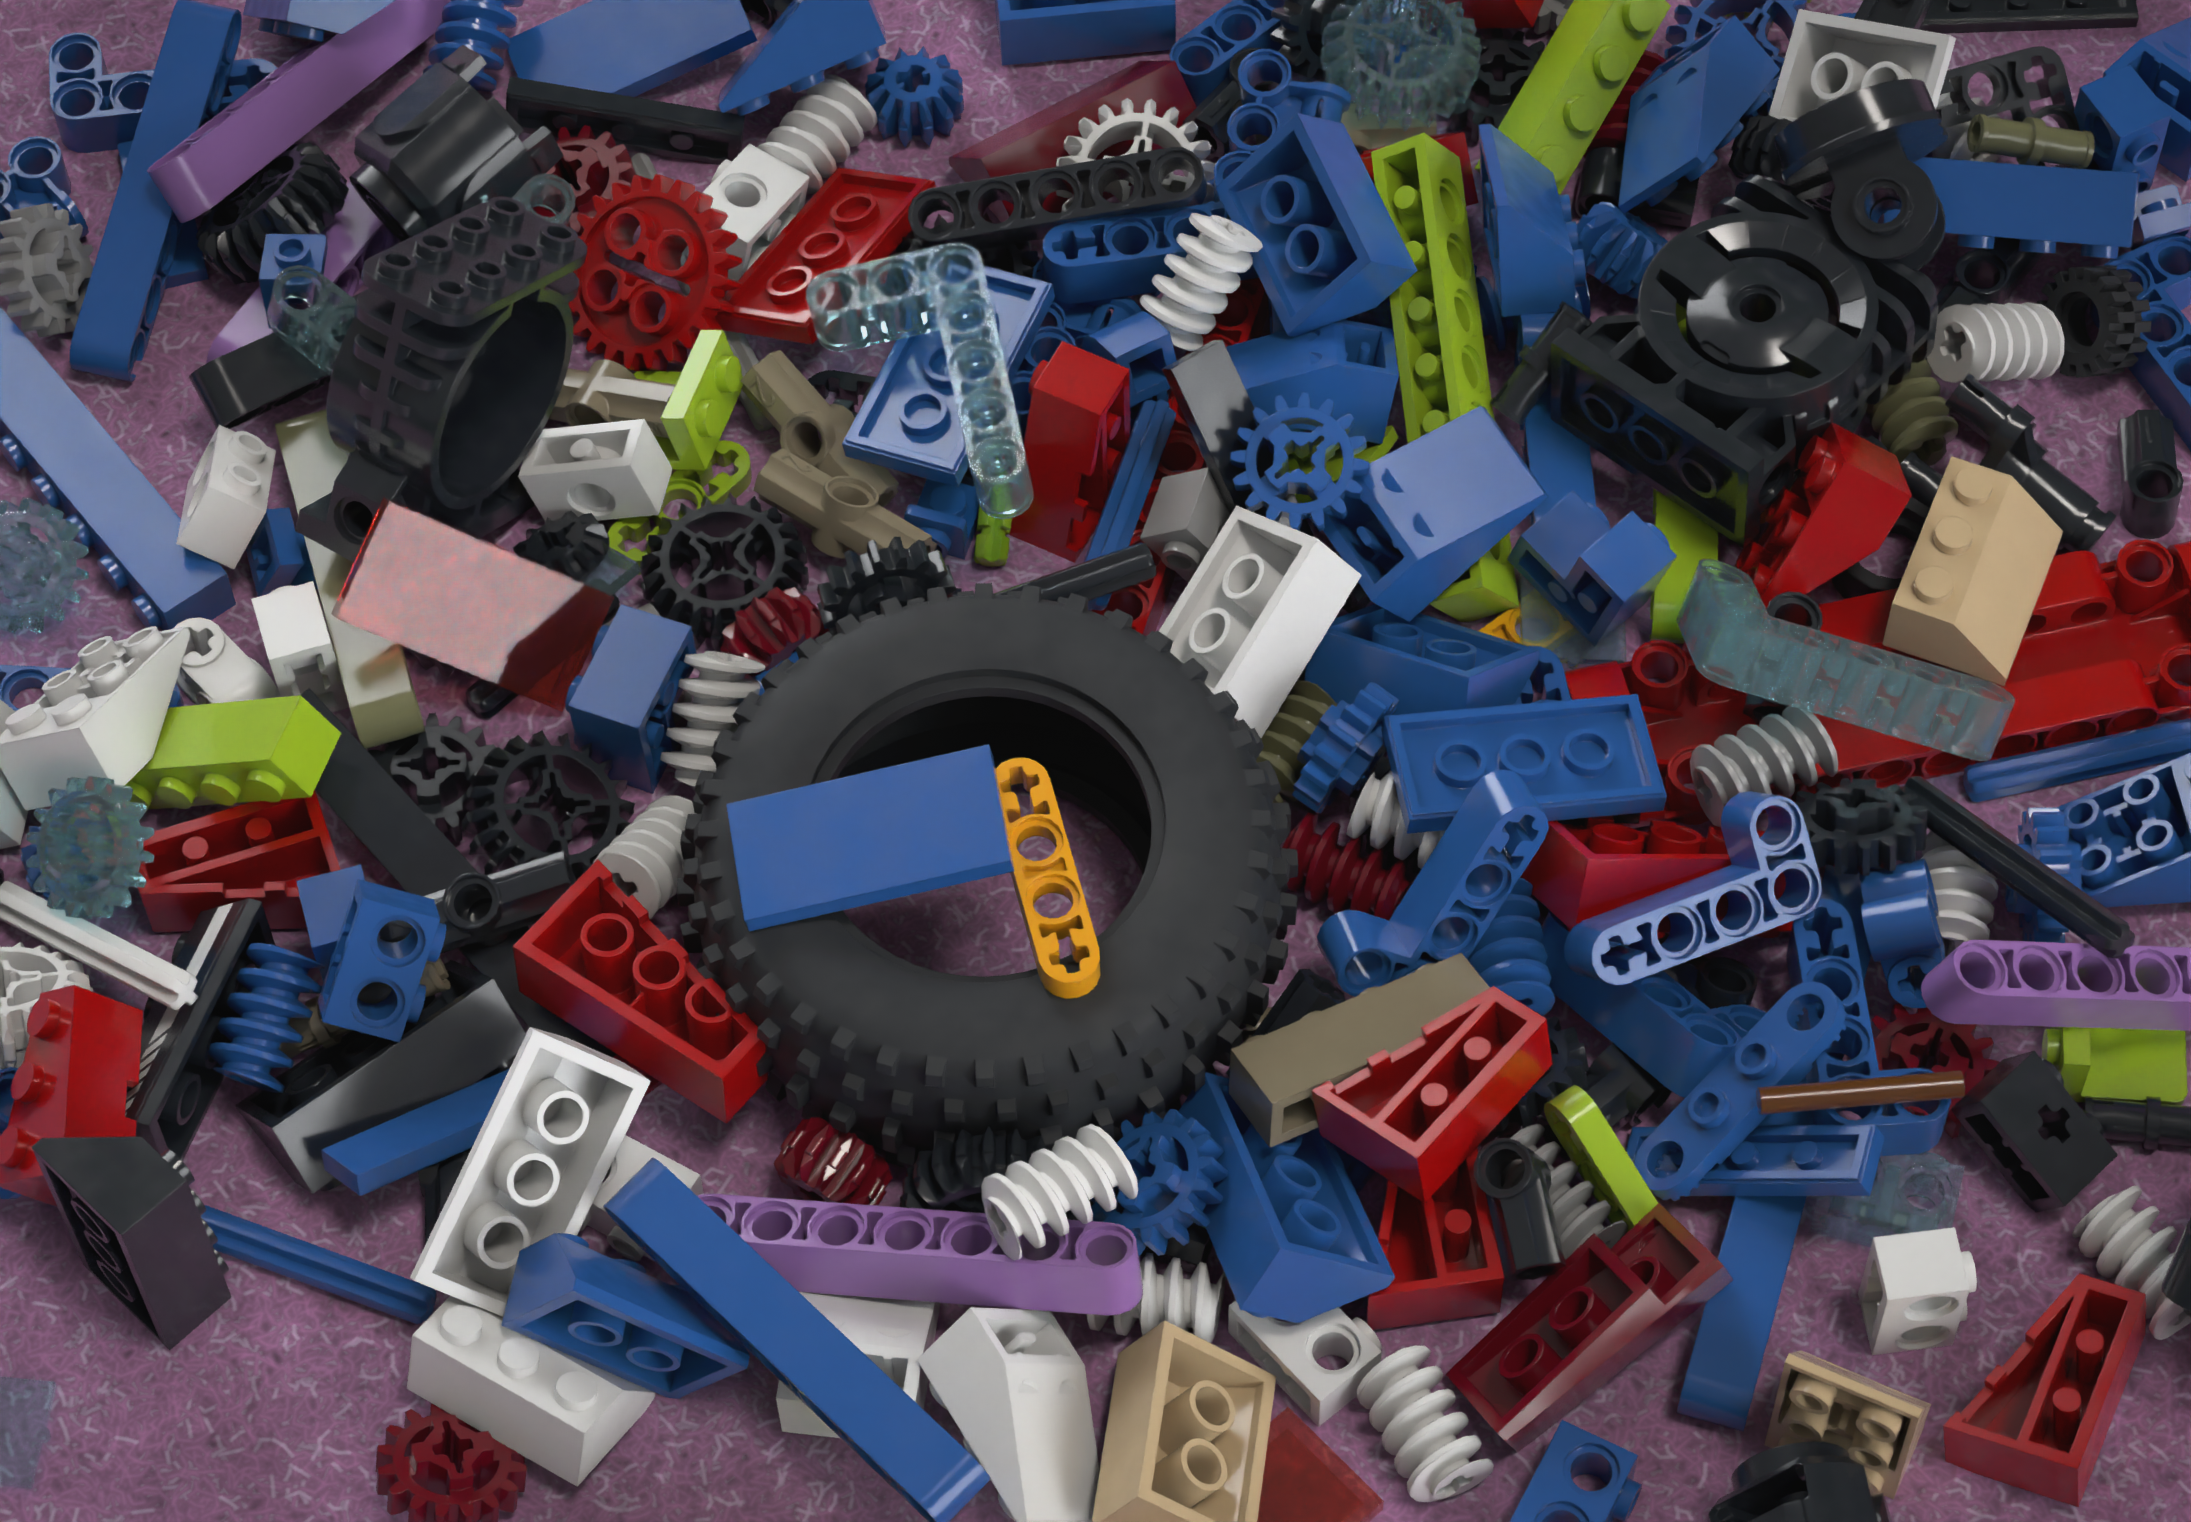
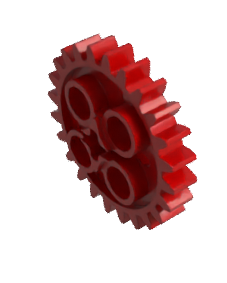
M655 174L653 180L634 175L631 187L618 182L612 183L613 201L598 195L592 197L597 211L594 217L578 213L576 216L584 228V232L578 238L586 244L587 255L585 263L573 271L579 278V289L577 296L568 304L571 308L572 316L581 317L574 325L573 335L584 338L590 337L586 346L588 352L595 354L604 353V360H611L620 365L624 364V367L636 372L645 371L647 367V369L654 371H666L668 361L682 366L685 365L688 359L686 347L692 350L700 330H722L720 324L715 319L718 311L734 313L735 308L724 299L726 291L741 289L740 282L728 278V270L740 265L742 258L726 252V248L732 245L738 239L736 233L720 229L728 215L726 212L711 208L714 199L711 195L695 191V185L678 179L674 182V179L663 175ZM640 225V237L636 244H634V233ZM688 246V258L681 267V256ZM614 252L623 258L644 264L646 268L681 281L689 285L690 293L685 296L675 289L656 284L652 279L615 265L610 262L609 255ZM618 282L617 294L611 300L612 288ZM663 303H665V316L659 323V310Z

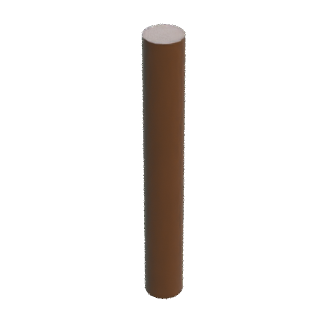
M1962 1071L1758 1087L1756 1090V1101L1759 1114L1764 1115L1963 1098L1965 1084Z

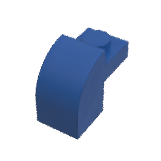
M1140 311L1084 337L1082 341L1083 350L1130 370V431H1132L1139 409L1144 401L1147 399L1154 401L1163 399L1168 402L1167 390L1170 389V386L1162 369L1177 360L1170 332L1153 316L1145 311Z

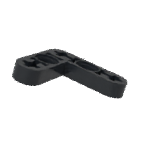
M2044 46L2030 47L1947 70L1940 95L1950 92L1953 104L1936 108L1942 120V127L1945 126L1947 128L1971 121L1978 114L1990 116L2010 110L2013 121L2022 122L2027 117L2041 119L2044 116H2049L2058 123L2060 128L2080 131L2074 113L2075 108L2065 67L2060 56L2050 48ZM2041 66L2044 77L2036 82L2027 83L2024 78V71L2032 67ZM1977 72L1985 74L1993 85L1992 98L1983 107L1975 104L1968 94L1969 80ZM2051 97L2053 105L2036 107L2031 110L2029 102ZM2039 161L2035 166H2045V163ZM2055 165L2056 167L2076 169L2073 166Z

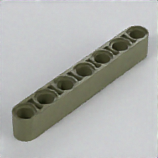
M327 409L275 424L298 516L300 509L332 492L334 481L348 460L349 455L341 451L331 439L327 424ZM304 536L347 700L361 745L365 749H369L426 732L384 579Z

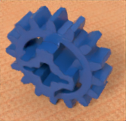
M1301 393L1298 406L1293 408L1288 407L1282 395L1275 397L1276 413L1269 416L1265 411L1257 407L1252 411L1257 425L1255 431L1241 427L1237 431L1238 440L1247 449L1231 452V465L1246 469V472L1240 473L1233 478L1235 490L1245 491L1251 489L1253 491L1245 502L1246 509L1251 512L1265 506L1267 508L1266 518L1279 522L1281 516L1289 518L1290 527L1300 531L1302 519H1311L1318 531L1325 530V513L1331 510L1336 516L1344 519L1347 516V508L1342 499L1345 496L1361 499L1363 495V488L1353 480V476L1369 474V462L1354 458V455L1367 448L1365 436L1349 437L1347 435L1355 424L1354 417L1348 414L1337 421L1332 418L1334 401L1329 398L1321 405L1319 410L1311 408L1308 393ZM1292 424H1309L1317 428L1309 433L1294 432L1287 426ZM1266 443L1269 451L1274 455L1273 465L1264 472L1265 476L1260 479L1257 471V460L1263 444ZM1340 448L1343 457V468L1339 480L1335 484L1326 471V464L1335 455V451ZM1294 452L1298 457L1304 458L1312 454V472L1305 474L1298 468L1288 473V455ZM1288 494L1309 495L1313 501L1308 503H1291L1282 499Z
M1370 682L1364 690L1361 689L1351 705L1344 700H1341L1336 707L1332 704L1321 717L1317 727L1297 755V760L1305 766L1300 772L1302 774L1293 787L1295 790L1292 796L1315 813H1322L1327 805L1330 806L1340 790L1348 796L1355 789L1359 791L1386 752L1381 731L1384 716L1394 715L1399 699L1375 682Z
M2027 807V811L2022 812V825H2018L2019 844L2017 845L2081 889L2082 851L2080 844L2068 843L2069 828L2064 826V812H2059V807ZM2006 885L2004 894L2007 912L2019 913V927L2023 928L2022 941L2065 943V932H2069V929Z
M1170 1109L1164 1119L1160 1118L1155 1112L1148 1114L1145 1111L1141 1127L1136 1128L1127 1119L1121 1123L1123 1137L1116 1143L1130 1162L1137 1177V1197L1130 1200L1118 1186L1113 1187L1117 1201L1116 1208L1108 1212L1094 1198L1090 1200L1094 1203L1091 1206L1093 1221L1125 1226L1132 1231L1136 1238L1139 1256L1146 1246L1160 1256L1165 1254L1169 1238L1174 1237L1183 1246L1189 1243L1187 1228L1193 1222L1199 1226L1207 1227L1210 1221L1202 1211L1207 1204L1222 1202L1223 1196L1213 1188V1183L1228 1177V1170L1216 1161L1224 1153L1223 1148L1210 1137L1211 1133L1196 1119L1190 1117L1187 1120L1175 1109Z

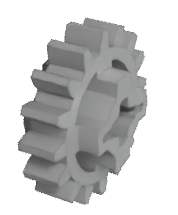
M52 203L10 211L11 219L0 221V232L4 237L0 239V283H2L0 285V296H8L10 300L7 315L9 318L22 316L21 329L24 332L36 330L38 337L74 331L93 271L90 257H88L94 251L92 245H82L79 240L83 231L82 225L79 223L68 226L69 212L66 209L54 211Z

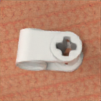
M200 617L189 618L174 627L187 626L191 633L176 683L196 705L281 697L275 683L263 667L254 659L248 657L220 629L219 625L213 621Z

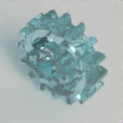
M23 497L19 507L5 499L0 501V591H3L4 597L12 600V605H4L0 601V629L15 635H19L23 626L36 633L44 632V616L59 622L63 621L65 616L60 606L62 602L66 599L70 602L79 603L81 596L72 589L74 580H84L89 577V572L76 566V560L89 553L87 546L72 541L80 531L78 525L62 519L64 512L48 504L42 507L41 503L30 498ZM30 528L40 529L49 541L45 543L39 541L38 536L31 534Z
M88 776L87 779L71 777L67 779L66 790L51 788L48 791L49 800L52 805L50 809H35L34 815L42 825L39 832L27 833L26 840L37 845V854L26 860V866L40 869L41 875L35 881L33 888L36 892L50 893L47 906L50 909L65 910L67 917L92 919V917L109 918L113 917L114 906L129 907L132 904L131 895L128 890L130 886L145 887L147 881L139 872L141 863L153 862L154 855L149 851L143 850V841L154 835V828L140 826L139 820L144 816L147 807L145 803L130 802L133 789L130 786L114 784V779Z

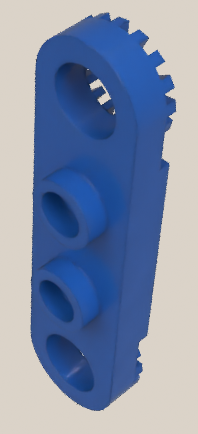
M1811 981L1798 984L1788 990L1735 1045L1733 1050L1712 1069L1646 1138L1636 1153L1634 1165L1653 1195L1667 1201L1670 1198L1673 1201L1679 1200L1682 1195L1685 1197L1691 1194L1690 1190L1693 1187L1696 1189L1699 1187V1181L1705 1177L1707 1172L1716 1163L1721 1165L1767 1117L1768 1114L1760 1115L1758 1112L1756 1101L1757 1088L1798 1084L1814 1067L1812 1063L1825 1049L1831 1048V1043L1834 1040L1839 1041L1841 1038L1839 1033L1845 1031L1846 1025L1844 1022L1848 1020V1016L1845 1012L1846 1007L1828 986ZM1818 1003L1824 1006V1015L1815 1027L1805 1031L1798 1030V1025L1795 1022L1800 1020L1798 1014H1804L1802 1011L1804 1007L1808 1010L1811 1008L1809 1004L1817 1006ZM1678 1149L1683 1152V1162L1673 1175L1666 1178L1656 1177L1659 1175L1655 1169L1660 1167V1164L1657 1162L1658 1160H1664L1663 1154L1669 1156L1671 1154L1670 1150L1675 1153L1678 1152Z

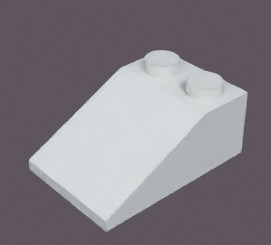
M1799 9L1769 115L1777 119L1785 118L1793 122L1807 112L1848 93L1872 85L1901 79L1924 81L1936 109L1956 38L1941 33Z

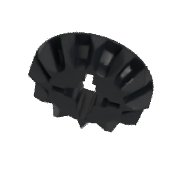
M568 511L560 519L554 521L547 517L545 525L538 529H527L526 540L519 542L513 547L515 560L512 566L515 571L520 570L530 588L551 590L565 587L583 579L599 566L609 549V535L604 525L599 524L592 513L583 514L578 517L574 512Z

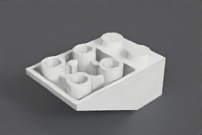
M151 626L134 633L127 639L113 641L111 636H105L89 643L78 652L80 661L75 666L52 677L42 686L44 695L34 704L17 710L6 719L5 723L8 728L0 735V768L26 811L117 793L153 758L191 633L187 626L160 632L156 626Z
M799 1292L924 1410L928 1377L917 1359L934 1343L940 1303ZM779 1380L776 1401L782 1432L840 1438Z
M970 1307L917 1359L930 1380L929 1388L933 1397L951 1414L964 1436L963 1443L965 1449L989 1474L992 1483L999 1492V1504L1015 1522H1092L1100 1469L1083 1361L1051 1311Z

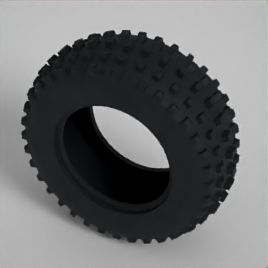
M976 583L975 594L974 591H961L957 593V597L947 598L944 587L927 589L928 601L920 597L907 600V606L902 607L897 597L880 602V615L872 611L859 616V622L852 614L838 620L835 623L838 634L833 636L828 631L816 638L815 641L811 637L795 648L799 657L797 662L793 663L786 659L777 667L774 666L761 679L765 692L760 696L751 691L732 715L738 725L736 732L722 729L714 742V751L711 757L716 763V771H700L694 789L696 794L692 801L694 813L696 814H688L685 830L682 831L680 839L684 861L682 865L683 878L677 879V897L679 906H689L687 912L689 922L680 924L684 948L688 953L703 952L697 964V970L706 979L712 978L725 991V999L735 1012L740 1014L745 1012L758 1026L757 1037L766 1044V1052L758 1061L756 1067L759 1077L769 1072L765 1085L766 1090L779 1102L787 1097L788 1104L798 1111L803 1107L801 1115L803 1119H810V1117L822 1118L829 1122L833 1128L846 1134L848 1132L855 1133L864 1143L885 1150L886 1162L900 1167L914 1166L918 1151H932L937 1138H945L952 1142L957 1141L961 1129L975 1136L983 1135L988 1126H990L994 1134L1005 1137V1135L1017 1128L1021 1139L1024 1140L1035 1136H1042L1045 1147L1048 1150L1053 1148L1055 1141L1063 1137L1069 1136L1076 1139L1078 1130L1089 1124L1103 1129L1117 1143L1123 1137L1121 1123L1126 1119L1138 1128L1143 1123L1145 1111L1148 1114L1155 1112L1162 1119H1164L1170 1109L1179 1111L1181 1108L1179 1097L1182 1094L1188 1097L1192 1090L1196 1092L1205 1084V1072L1216 1075L1212 1065L1215 1061L1229 1067L1231 1049L1242 1043L1243 1031L1239 1028L1241 1023L1256 1027L1260 1017L1263 1016L1269 1004V987L1262 983L1274 985L1279 970L1284 969L1288 957V943L1281 940H1284L1287 935L1288 925L1296 924L1297 895L1286 893L1289 878L1298 877V854L1295 849L1280 848V845L1290 835L1289 832H1291L1290 807L1288 802L1272 803L1281 791L1276 772L1269 760L1256 762L1264 745L1255 728L1251 729L1244 719L1234 722L1233 719L1239 708L1236 700L1228 691H1222L1214 695L1205 684L1208 671L1194 658L1185 663L1170 653L1173 641L1158 630L1156 632L1151 631L1147 636H1144L1132 629L1133 617L1118 609H1115L1114 612L1107 610L1104 616L1088 610V598L1072 593L1068 599L1059 597L1057 602L1041 599V588L1037 586L1024 585L1022 591H1008V595H993L992 583ZM989 744L993 754L995 769L1002 762L1012 758H1028L1041 764L1050 777L1055 796L1076 804L1106 824L1131 852L1143 875L1134 895L1121 914L1104 932L1096 937L1100 951V978L1097 985L1084 996L1064 999L1053 995L1045 989L1037 968L1009 975L980 977L943 973L917 966L877 945L857 928L843 910L749 931L743 916L726 804ZM1023 783L1012 785L1024 788ZM1072 954L1060 959V964L1064 965L1067 973L1080 971L1079 963L1075 962Z

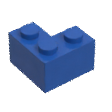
M1572 490L1520 535L1507 560L1595 648L1648 601L1677 555L1670 549L1665 535L1653 524L1643 522L1633 510L1613 528H1610L1605 514L1596 505L1584 502Z
M623 604L620 605L610 626L603 625L597 633L592 649L593 659L584 676L577 675L573 679L567 692L565 708L570 713L574 729V744L578 746V750L583 745L592 743L590 759L597 764L601 761L612 759V769L607 775L610 780H627L626 785L653 794L668 765L660 760L661 753L673 752L679 744L666 736L667 728L675 727L672 713L673 703H677L683 691L682 688L678 687L679 679L690 678L694 670L692 666L684 662L685 654L697 653L691 626Z

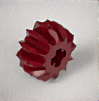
M776 587L771 589L764 598L758 599L753 597L751 605L745 610L735 612L736 621L726 626L722 632L725 640L720 650L722 653L757 661L765 665V670L763 671H768L778 665L780 661L789 658L796 651L795 648L810 637L815 641L816 638L828 632L829 629H824L820 612L816 605L806 595H802L796 587L785 589L784 591ZM763 671L758 672V673H748V674L751 675L752 677H755V676L759 675L760 673H762Z
M817 1117L802 1119L795 1131L789 1132L779 1148L781 1150L780 1154L773 1163L781 1182L792 1188L793 1194L808 1201L878 1206L887 1193L885 1191L886 1187L893 1178L885 1158L875 1153L873 1146L861 1141L855 1133L848 1132L846 1134L833 1128L824 1119Z

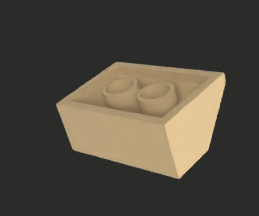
M1951 456L1892 602L1882 645L2005 686L2063 531L2013 476Z
M1165 1320L1119 1352L1092 1522H1257L1276 1376Z

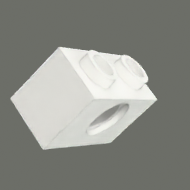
M750 143L733 161L726 159L720 164L712 178L711 184L702 192L714 198L711 208L726 212L728 215L720 229L736 233L738 239L726 248L728 254L742 258L740 265L728 270V278L736 281L741 278L804 207L810 176ZM688 246L683 251V254L686 256L689 254Z
M645 419L543 429L535 444L524 458L518 477L545 522L547 517L553 521L560 519L568 511L574 512L578 517L583 514L592 513L596 520L599 521L659 515L672 473V467Z

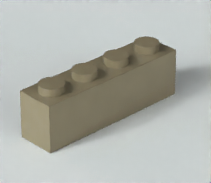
M1462 953L1437 963L1425 964L1409 975L1380 987L1368 988L1354 998L1323 1011L1308 1013L1297 1022L1266 1035L1253 1036L1241 1045L1232 1048L1230 1055L1229 1095L1269 1148L1318 1128L1311 1090L1329 1080L1335 1086L1368 1067L1366 1059L1384 1048L1390 1054L1422 1036L1421 1027L1490 987Z

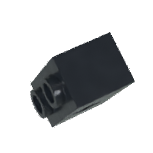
M2035 1051L2003 1059L1950 1110L2025 1204L2037 1213L2066 1206L2118 1154L2106 1141L2105 1130L2101 1123L2092 1114L2081 1109L2063 1087L2064 1080L2056 1067L2046 1059L2039 1057Z

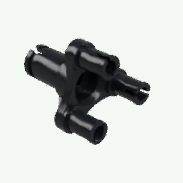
M1969 373L1963 380V383L1961 382L1951 394L1945 406L1949 408V414L1952 417L1955 416L1985 439L1987 444L1991 446L1979 465L2014 477L2063 531L2058 545L2060 550L2065 547L2070 552L2090 551L2115 520L2116 515L2111 511L2104 513L2097 507L2099 502L2092 495L2044 459L2049 450L2034 440L2033 430L2037 425L2033 422L2035 419L2033 415L2018 404L2012 408ZM1912 451L1900 466L1912 494L1911 498L1931 508L1943 476L1919 459L1917 454Z

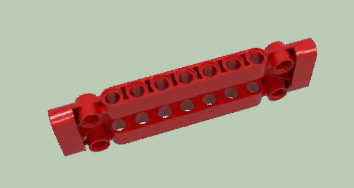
M2134 540L2127 543L2119 551L2117 560L2099 563L2097 556L2093 552L2085 550L2055 555L2005 686L1882 645L1892 602L1898 588L1818 605L1822 612L1823 624L1814 645L1803 706L1819 719L1835 746L1838 758V771L1833 777L1826 775L1818 763L1815 764L1817 783L1822 782L1832 788L1839 787L1841 779L1848 778L1851 782L1853 779H1876V788L1883 789L1893 784H1906L1908 778L1912 776H1920L1926 780L1963 772L1964 768L1968 765L2150 727L2160 717L2173 721L2191 718V541L2169 545L2166 549L2158 542L2151 540ZM2134 578H2139L2145 580L2146 582L2138 581ZM1741 620L1700 630L1684 642L1682 649L1672 642L1651 640L1635 650L1631 661L1619 664L1617 661H1610L1564 671L1571 700L1638 694L1667 798L1663 811L1641 813L1639 824H1614L1635 829L1649 826L1651 820H1676L1687 825H1698L1709 821L1698 801L1695 790L1684 786V784L1693 783L1690 767L1691 754L1697 746L1706 744L1714 747L1715 741L1724 734L1737 736V731L1747 724L1756 725L1752 718L1743 714L1755 655L1754 639L1761 622L1753 625L1747 622V620ZM1777 627L1782 634L1789 637L1800 636L1790 627ZM1659 678L1665 680L1666 683H1655L1648 679ZM2175 681H2181L2187 683L2190 686H2183L2176 683ZM1792 774L1795 792L1786 798L1796 802V793L1798 791L1816 793V784L1811 787L1805 786L1796 774ZM1773 783L1770 784V789L1773 795L1783 796L1775 788ZM1763 809L1760 814H1765L1767 812L1765 809Z

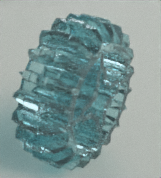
M1347 0L1346 5L1337 4L1336 9L1332 12L1331 22H1328L1327 27L1323 31L1322 44L1324 47L1321 49L1320 63L1322 64V69L1326 70V83L1335 84L1350 93L1352 97L1350 105L1356 104L1355 113L1357 114L1358 121L1371 113L1377 116L1380 129L1389 122V119L1399 120L1404 132L1411 126L1412 119H1418L1429 128L1431 123L1435 121L1436 113L1449 119L1451 113L1455 111L1456 103H1465L1466 99L1470 96L1471 86L1478 79L1480 70L1478 61L1480 60L1482 48L1480 38L1475 37L1476 27L1474 19L1463 18L1464 10L1461 1L1445 4L1446 0ZM1407 45L1406 52H1402L1400 62L1395 63V58L1400 55L1402 46Z

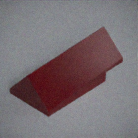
M1175 60L1138 61L949 157V165L964 182L1056 167L1059 157L1071 156L1064 149V140L1067 136L1083 138L1078 130L1079 121L1083 117L1091 119L1097 125H1100L1098 109L1103 104L1112 110L1114 116L1121 115L1122 101L1128 98L1133 103V113H1144L1146 101L1152 98L1156 102V116L1163 118L1166 111L1171 107H1175L1179 111L1177 128L1182 126L1183 121L1197 107ZM1125 140L1109 146L1095 160L1103 159L1104 155L1116 157L1125 154L1131 149L1134 140ZM1153 143L1152 150L1163 149L1158 144ZM1056 191L1046 197L1043 208L1050 213H1061L1062 205L1069 198L1057 196ZM1103 192V198L1105 200H1108L1114 196L1109 192ZM998 200L991 203L988 208L1000 222H1004L1011 216L1014 205L1005 200Z
M1660 1203L1649 1211L1611 1249L1593 1233L1565 1260V1267L1557 1270L1555 1274L1549 1275L1445 1374L1496 1433L1517 1452L1538 1438L1733 1281L1724 1265Z

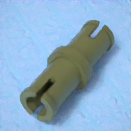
M1978 114L1971 120L1967 134V145L1970 152L2015 157L2016 161L2021 165L2035 166L2041 161L2083 169L2087 168L2090 164L2095 147L2094 136L2091 131L2083 130L2082 132L2046 126L2043 119L2027 117L2022 122Z

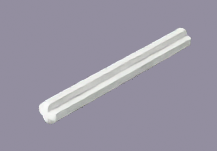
M4 881L0 885L1 921L171 1009L178 1010L184 1003L191 1006L196 1001L198 996L193 991L198 981L193 974L12 882Z

